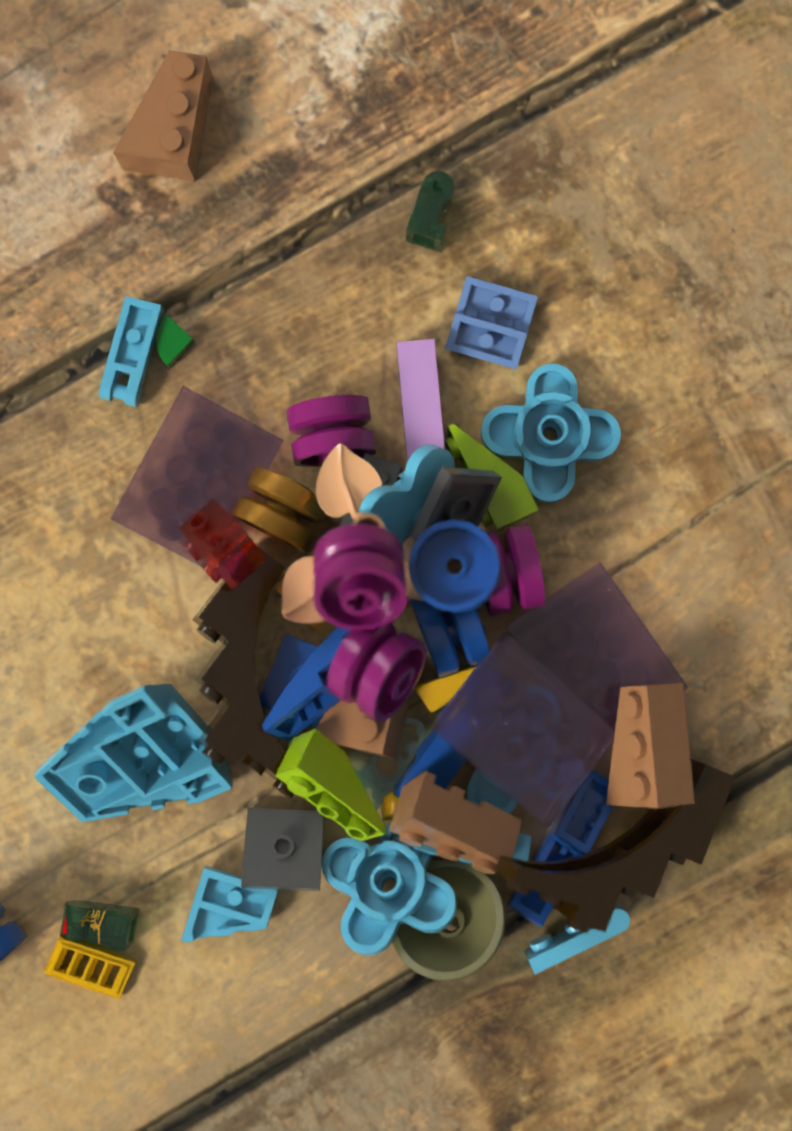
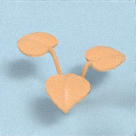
M338 444L327 456L319 471L316 482L318 504L330 517L340 518L350 513L351 518L354 520L352 525L368 524L385 529L384 523L378 516L357 512L366 495L374 488L382 486L379 474L367 461L351 452L345 445ZM409 537L402 545L407 597L424 601L410 580L408 562L411 548L416 540ZM313 556L303 557L295 561L284 576L282 583V615L290 621L305 624L325 621L315 610L313 580L315 577ZM453 559L447 564L450 574H458L462 570L460 562L457 563Z

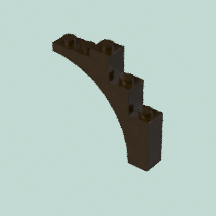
M253 544L245 550L192 619L199 625L196 629L199 634L214 644L218 640L222 643L196 677L195 681L202 685L199 691L210 701L219 704L222 700L225 703L197 741L205 746L202 753L219 766L224 761L228 764L236 765L243 755L246 758L242 763L259 776L266 772L276 780L273 787L292 799L294 793L287 788V784L275 776L286 754L275 740L274 735L263 730L262 724L266 718L262 710L255 674V645L259 620L269 593L285 567L256 544Z
M690 758L695 803L651 808L631 829L609 844L582 856L558 861H525L500 855L495 871L508 879L506 886L524 895H529L531 890L540 892L539 897L553 904L556 910L567 917L565 923L570 927L588 933L590 927L606 932L621 893L635 899L638 893L654 898L669 860L684 865L686 859L702 865L735 776Z

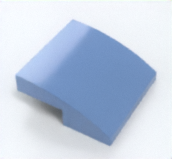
M466 276L445 349L517 370L538 296Z

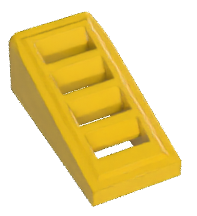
M490 662L486 663L487 665L493 667ZM477 665L459 670L442 678L438 677L420 683L414 689L428 710L434 712L450 701Z
M68 931V936L61 935L57 940L44 973L59 980L120 999L137 961ZM68 949L75 951L69 965L63 963ZM83 955H86L90 958L83 972L78 967ZM101 960L105 964L99 978L93 976V972L98 961ZM113 965L119 966L120 970L114 983L106 982Z

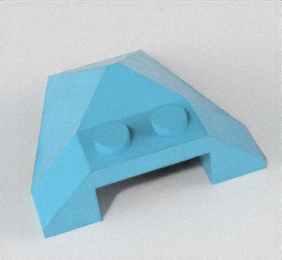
M171 684L144 685L110 701L37 769L34 778L81 822L128 815L130 808L151 805L152 810L164 809L166 802L187 799V804L199 803L233 787L225 761L221 766L214 763L202 753L205 746L197 741L208 725Z

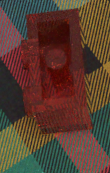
M214 498L178 528L188 539L183 544L185 549L197 562L203 558L206 560L200 565L215 583L222 578L232 590L268 560L251 537Z

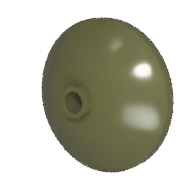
M449 859L432 861L429 863L426 872L443 879L452 888L457 900L455 918H458V927L452 931L445 928L440 932L425 933L407 924H401L392 943L403 962L418 974L437 981H456L475 974L493 958L503 938L505 910L502 898L495 884L485 873L472 868V864Z

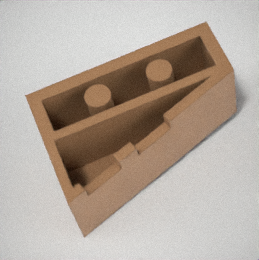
M168 51L113 152L123 171L195 181L213 75L205 55Z
M683 683L620 687L606 805L664 808L695 803Z
M411 695L392 717L383 722L376 721L361 712L357 702L351 704L341 700L325 712L316 729L340 748L396 760Z
M424 771L402 786L389 828L390 832L400 835L399 840L415 847H421L422 844L435 848L436 854L442 858L454 861L459 860V858L473 862L472 868L487 874H495V868L500 855L513 858L522 823L521 819L486 801H481L479 805L463 799L465 791L456 786H452L449 792L433 784L435 775Z

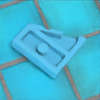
M206 865L203 868L181 941L192 942L195 939L216 935L221 937L233 935L239 931L250 932L266 929L278 890L242 888V876Z

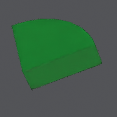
M165 314L157 328L156 347L161 359L170 369L195 341Z

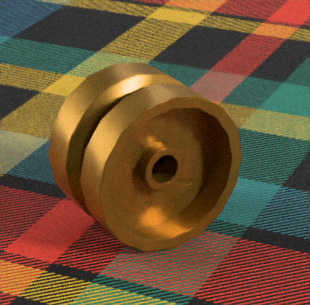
M255 466L247 485L252 492L265 499V502L263 503L248 496L239 497L231 515L264 534L307 553L315 535L311 528L298 521L297 518L300 517L312 523H321L324 520L326 513L318 504L316 494L291 478Z

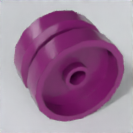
M350 394L326 396L302 401L290 406L286 410L290 432L300 435L291 444L295 466H322L327 456L338 444L345 445L351 452L362 459L365 453L370 455L376 454L374 432L363 428L371 420L368 397Z
M353 524L329 531L318 541L313 553L315 577L313 580V599L315 610L325 621L339 628L368 630L389 624L401 615L407 604L404 551L402 544L394 534L378 526Z
M523 524L508 527L504 535L505 553L499 536L494 531L486 532L498 551L502 569L499 585L490 600L485 603L489 616L492 617L511 612L513 607L512 588L516 600L523 610L545 606L542 570L535 540L529 525Z
M391 624L375 629L350 630L333 657L328 672V689L330 693L346 703L354 704L357 702L361 712L376 721L383 722L392 717L403 706L414 690L425 665L426 646L423 642L403 632L397 634L395 626Z

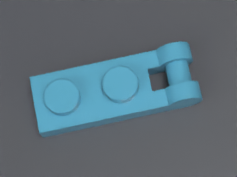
M125 296L99 388V397L101 399L112 401L116 398L124 400L125 405L136 408L139 406L142 398V387L156 341L157 328L164 312L162 305ZM119 374L130 376L127 386L117 383Z
M617 903L606 932L590 927L588 933H585L566 924V931L553 937L551 934H545L534 939L530 943L531 947L524 950L534 974L624 932L630 925V917L622 906Z

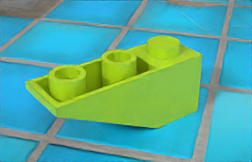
M455 424L448 426V438L444 439V442L453 459L459 458L465 469L491 470L502 477L481 520L485 528L491 525L492 530L496 533L538 512L539 509L520 473Z
M317 729L294 737L275 776L287 784V788L292 793L302 796L312 803L321 815L333 819L342 826L350 837L365 841L385 835L387 828L345 751Z

